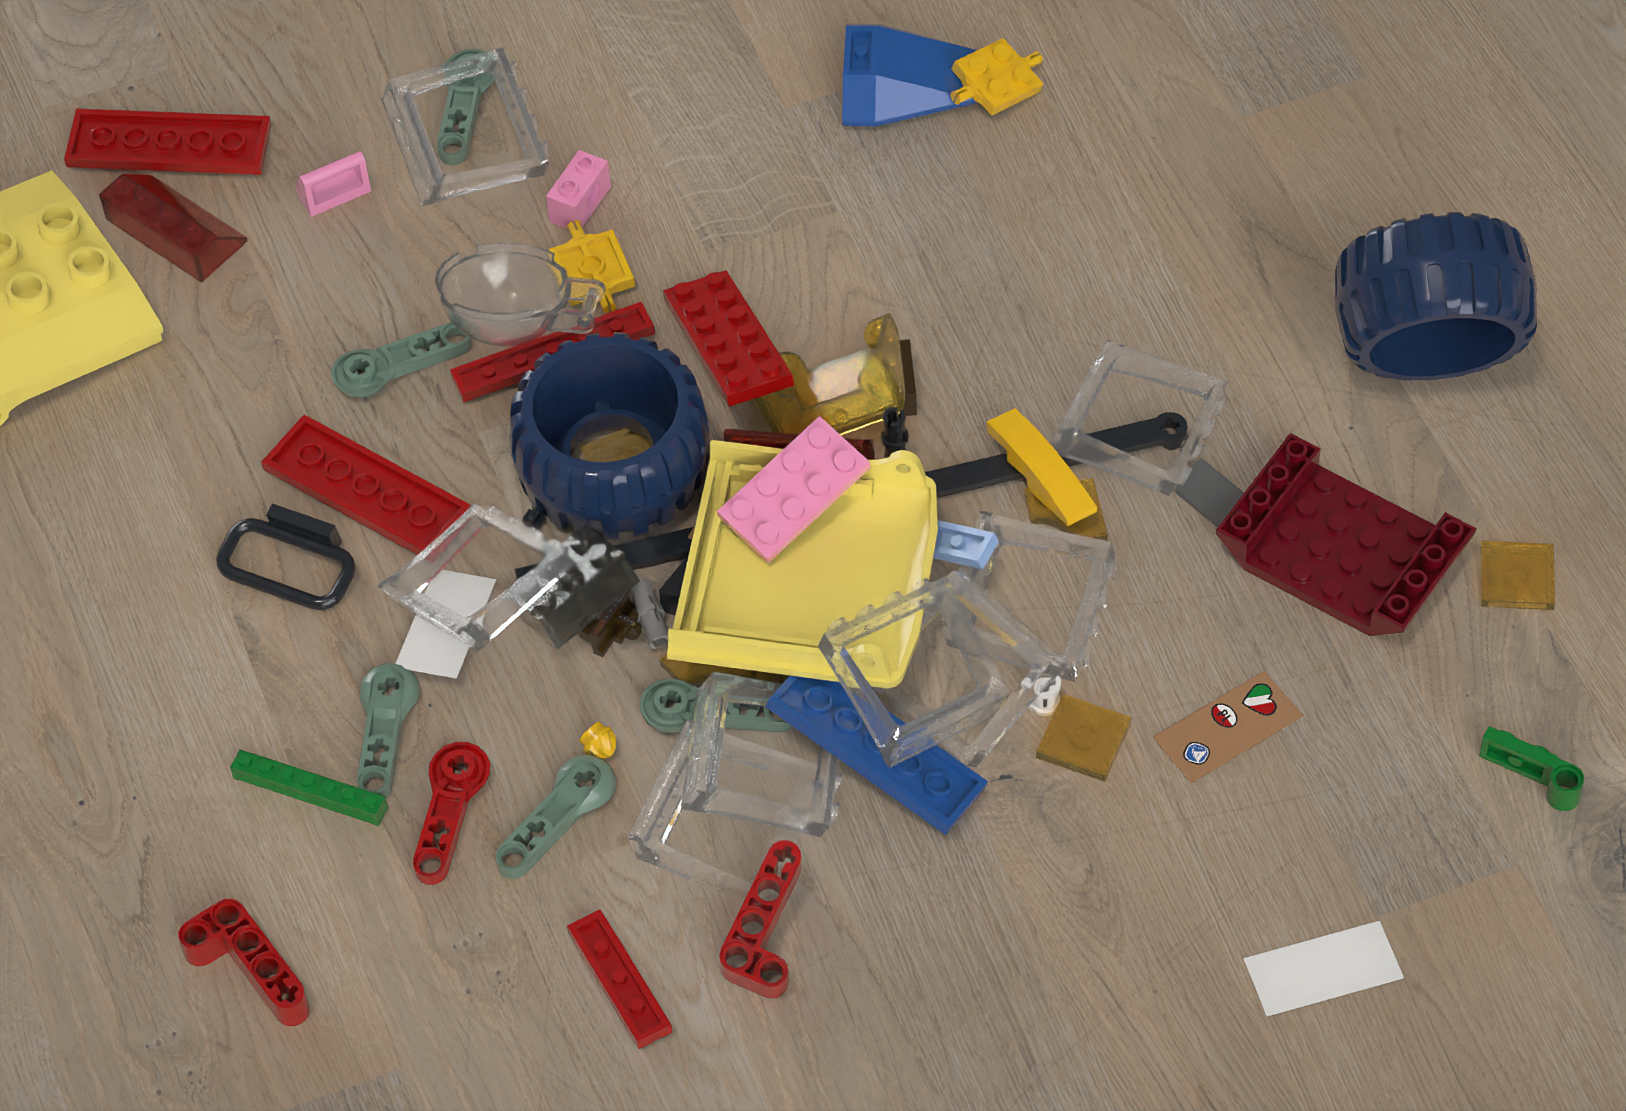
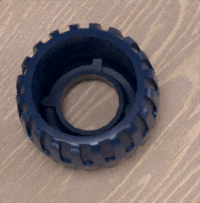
M1447 212V215L1434 216L1433 213L1422 214L1420 218L1412 220L1402 218L1393 221L1390 226H1378L1369 230L1366 236L1357 237L1339 255L1335 269V312L1346 354L1358 368L1365 372L1373 373L1382 378H1393L1403 381H1427L1460 377L1484 371L1492 366L1508 361L1514 354H1518L1525 349L1536 333L1537 283L1528 249L1520 232L1501 219H1490L1488 216L1478 213L1464 216L1461 212Z
M614 332V337H600L599 333L585 335V340L573 343L572 340H568L559 344L557 352L553 355L547 352L535 361L534 371H526L518 384V392L513 395L511 401L510 454L521 487L529 497L532 506L539 512L541 511L540 514L547 511L550 522L563 530L572 526L576 535L591 538L593 533H603L605 540L620 539L619 533L633 531L634 537L648 533L649 525L657 522L660 526H663L674 518L676 508L684 510L694 498V490H698L704 480L710 437L708 415L695 376L687 365H681L680 358L668 348L659 351L655 341L645 337H641L639 341L632 340L628 333ZM605 429H626L638 433L651 445V448L636 456L612 462H591L572 457L577 445L590 434Z

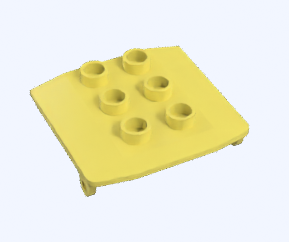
M52 170L0 191L1 426L8 419L9 412L22 402L162 341L161 333H163V326L137 282L75 195Z
M711 440L710 462L673 629L669 628L667 659L880 688L896 687L903 680L920 637L938 535L936 484L933 479L925 475L920 459L910 451L899 450L891 453L888 458L868 460L871 468L770 563H767L718 517L717 511L783 449Z

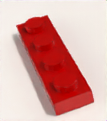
M601 909L567 925L568 934L637 1048L640 1049L672 1033L671 1023Z

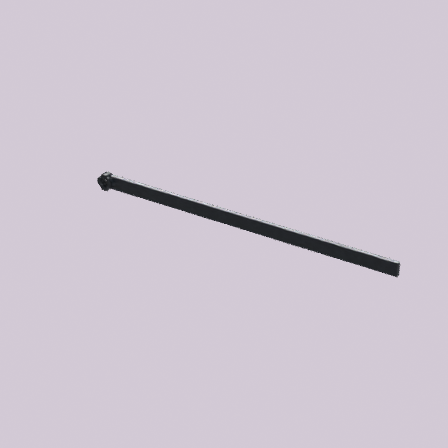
M1165 412L1156 418L1050 442V444L1065 463L1071 467L1155 446H1163L1167 450H1176L1181 448L1182 442L1187 438L1188 426L1187 421L1180 414ZM1173 428L1176 429L1175 434H1169L1164 429ZM1007 453L925 472V475L933 479L936 484L937 498L1024 478L1007 461ZM694 527L516 568L515 574L521 597L686 558L689 555L692 539L688 538Z

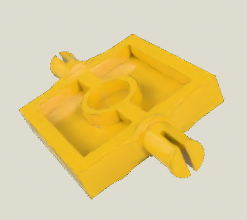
M1004 38L997 40L954 61L951 70L961 80L963 87L952 91L951 99L952 101L955 100L954 103L958 105L969 98H973L991 116L1041 91L1044 83L1031 68L1042 64L1043 57L1041 54L1039 55L1038 51L1021 57Z
M574 220L575 226L571 221L568 223L567 228L572 239L565 244L549 248L551 261L570 306L599 299L605 314L609 313V308L613 312L617 309V306L611 295L635 287L633 274L612 229L598 234H585L579 220Z

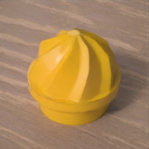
M600 721L592 725L579 739V742L584 747L583 752L586 755H594L601 759L611 757L617 745L613 729L610 726L605 727Z

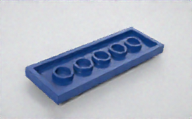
M789 676L766 704V708L945 835L984 791L988 783L986 779L850 683Z

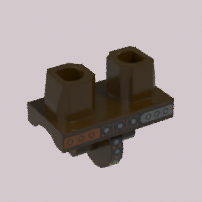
M622 585L618 592L602 588L595 598L594 606L595 611L603 614L599 619L586 614L578 622V635L592 644L594 654L604 657L614 641L622 644L625 638L636 640L640 636L642 630L637 623L639 613L635 611V605L629 598L632 594L630 588Z

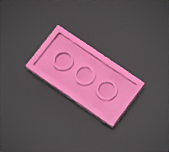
M819 416L717 511V515L761 558L770 563L871 468L870 462Z

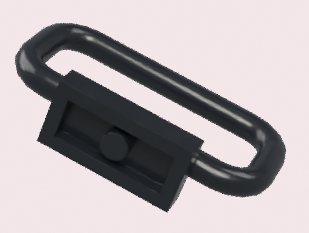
M272 503L266 514L268 522L256 518L242 519L235 523L227 532L216 556L217 568L220 573L231 581L310 609H330L341 601L354 577L356 570L354 558L348 551L339 547L342 539L336 526L331 523ZM256 532L336 560L341 564V572L328 594L316 596L234 567L230 563V558L240 538L245 533Z

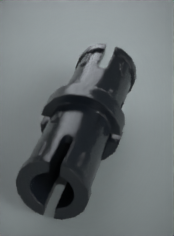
M898 407L888 408L883 413L884 431L881 432V443L885 447L884 458L890 457V454L893 452L906 450V443L909 441V433L905 428L906 415L901 409L898 417Z

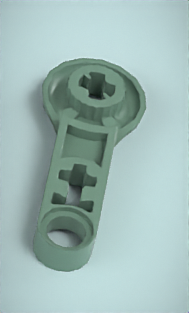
M479 49L459 51L453 54L443 67V77L449 92L438 135L437 150L440 160L447 165H458L467 158L481 95L494 84L497 77V63L495 59L486 51ZM469 68H475V70L472 69V73H465V71L468 72ZM458 120H463L459 123V133L455 132L454 124H456ZM450 144L461 146V149L456 153H446L444 151V148Z
M455 321L377 347V350L359 349L349 351L341 355L334 362L331 370L333 383L340 392L349 397H371L378 393L389 380L467 353L472 345L470 328L462 322ZM454 334L465 337L462 342L456 344L447 340L449 336ZM424 347L428 352H424L420 348ZM362 369L364 374L358 375L356 370Z
M384 663L372 668L363 677L359 686L360 701L367 716L357 774V786L386 798L392 790L403 719L415 705L420 694V684L413 671L407 670L402 665L395 663ZM389 687H395V690H392L391 695L384 694L388 691ZM383 748L385 751L381 753V766H377L374 754L378 752V749ZM377 777L384 780L383 786L378 790L372 791L364 787L365 783L371 778Z
M671 678L661 679L652 683L643 692L640 699V710L646 723L655 730L666 733L680 732L694 725L770 732H785L792 728V725L785 720L774 719L769 714L771 710L766 708V704L773 694L697 688L686 681ZM668 700L675 701L672 709L666 708ZM740 706L748 707L746 715L739 714ZM759 707H763V717H759Z
M594 755L576 756L562 764L556 773L551 793L497 849L495 858L499 873L508 879H517L524 876L582 814L599 808L609 801L615 792L617 781L612 767L605 760ZM589 780L592 781L591 787L588 785L579 787L580 781L587 783ZM543 830V837L536 835L533 839H531L530 833L532 831L535 833H539ZM511 853H517L523 857L522 862L514 867L505 865L503 859Z

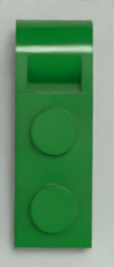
M1488 726L1482 738L1479 757L1547 786L1546 799L1549 805L1556 810L1570 811L1579 804L1584 784V774L1579 767L1558 758L1557 755L1550 753L1542 746L1529 744L1516 738L1508 731L1497 730ZM1561 785L1568 786V787H1570L1571 789H1564V788H1562V787H1560V786H1561Z

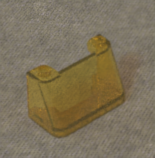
M891 313L874 318L866 325L864 339L868 348L808 369L803 359L796 353L788 351L779 353L793 374L795 386L755 398L777 442L782 447L786 448L819 416L842 435L882 421L883 413L888 408L898 407V414L901 409L903 410L906 400V388L898 327Z

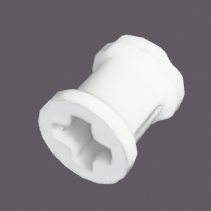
M1040 669L1032 673L1028 681V688L1031 692L1028 695V707L1038 716H1050L1060 707V696L1058 694L1061 689L1060 677L1056 672L1049 669ZM1042 679H1045V686H1042ZM1043 699H1047L1046 707L1043 706Z

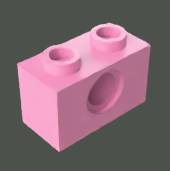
M578 150L546 195L549 222L567 228L569 222L572 221L575 226L574 220H579L583 228L611 188L607 160Z

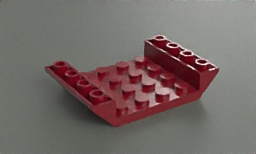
M1290 433L1218 526L1216 535L1245 571L1368 636L1404 633L1472 539L1477 528L1446 512L1435 525L1320 466L1321 448Z

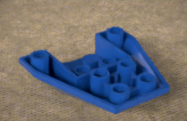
M847 24L843 65L842 126L875 127L975 104L973 98H969L958 105L954 103L955 100L952 101L951 92L962 88L963 85L951 68L954 61L977 50L882 24Z

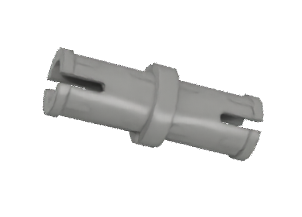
M648 579L636 580L631 584L632 587L629 588L632 590L631 595L636 605V612L639 613L637 621L643 626L651 649L665 648L668 646V630L663 619L665 615L664 609L655 598L651 581Z

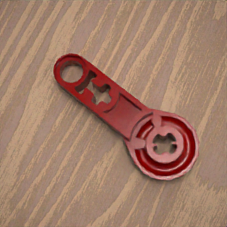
M454 742L443 746L434 754L429 763L428 775L433 794L413 858L416 877L421 883L426 885L438 884L447 876L469 800L485 786L490 775V761L487 754L479 746L469 742ZM457 764H465L466 771L461 769V774H454L452 767L454 766L457 769ZM440 828H446L447 834H442L439 840L440 849L435 848L436 840L434 833H438ZM428 859H436L441 862L439 869L433 873H425L420 867Z

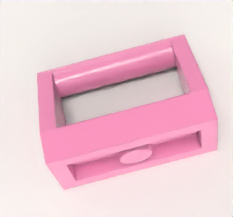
M361 151L299 176L296 184L297 195L311 217L371 192L366 161Z

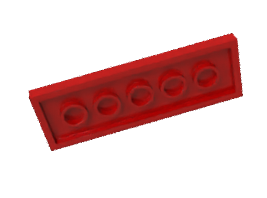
M76 108L64 161L66 167L261 175L272 124L270 116Z
M727 270L713 272L706 277L690 282L678 283L672 288L663 290L667 306L728 407L795 386L793 374Z
M305 414L261 461L263 470L429 562L433 560L472 514L471 505Z

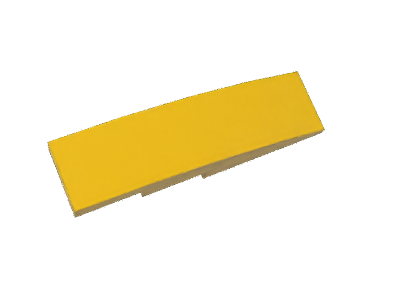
M1016 408L986 421L987 433L1007 450V461L1027 478L1028 490L1067 526L1097 512V506L1062 457L1037 428Z

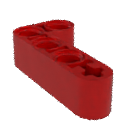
M777 841L768 850L719 954L720 970L726 980L766 998H778L783 995L789 984V971L785 960L764 949L801 873V850L792 841ZM785 858H790L791 863H785L781 871V877L777 875L778 862H783ZM765 889H772L779 895L772 901H766L760 898L759 894ZM749 922H757L762 925L763 929L757 934H749L743 930V927ZM733 955H741L746 958L747 962L743 966L735 968L731 967L727 960ZM768 970H774L779 972L782 977L777 982L769 983L764 981L761 976Z
M230 898L218 901L181 925L178 931V938L186 961L191 965L205 966L228 953L281 1024L297 1026L307 1019L310 1007L302 983L238 900ZM230 920H236L234 923L230 925H224L226 922ZM198 940H204L202 943L198 945H192L194 942ZM248 947H256L254 950L244 951ZM269 973H277L273 977L263 978ZM285 993H286L287 998L289 999V1001L286 1000V999L283 1000L282 996H283Z

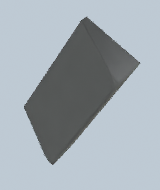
M1202 458L1193 465L1175 488L1176 494L1217 527L1244 494L1241 489Z

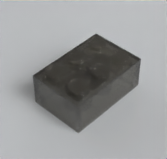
M585 524L582 528L572 533L553 552L547 554L529 572L518 578L504 593L522 621L556 649H560L640 582L623 552Z

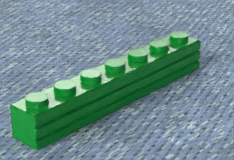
M239 749L230 766L233 779L341 813L378 827L388 809L385 796Z

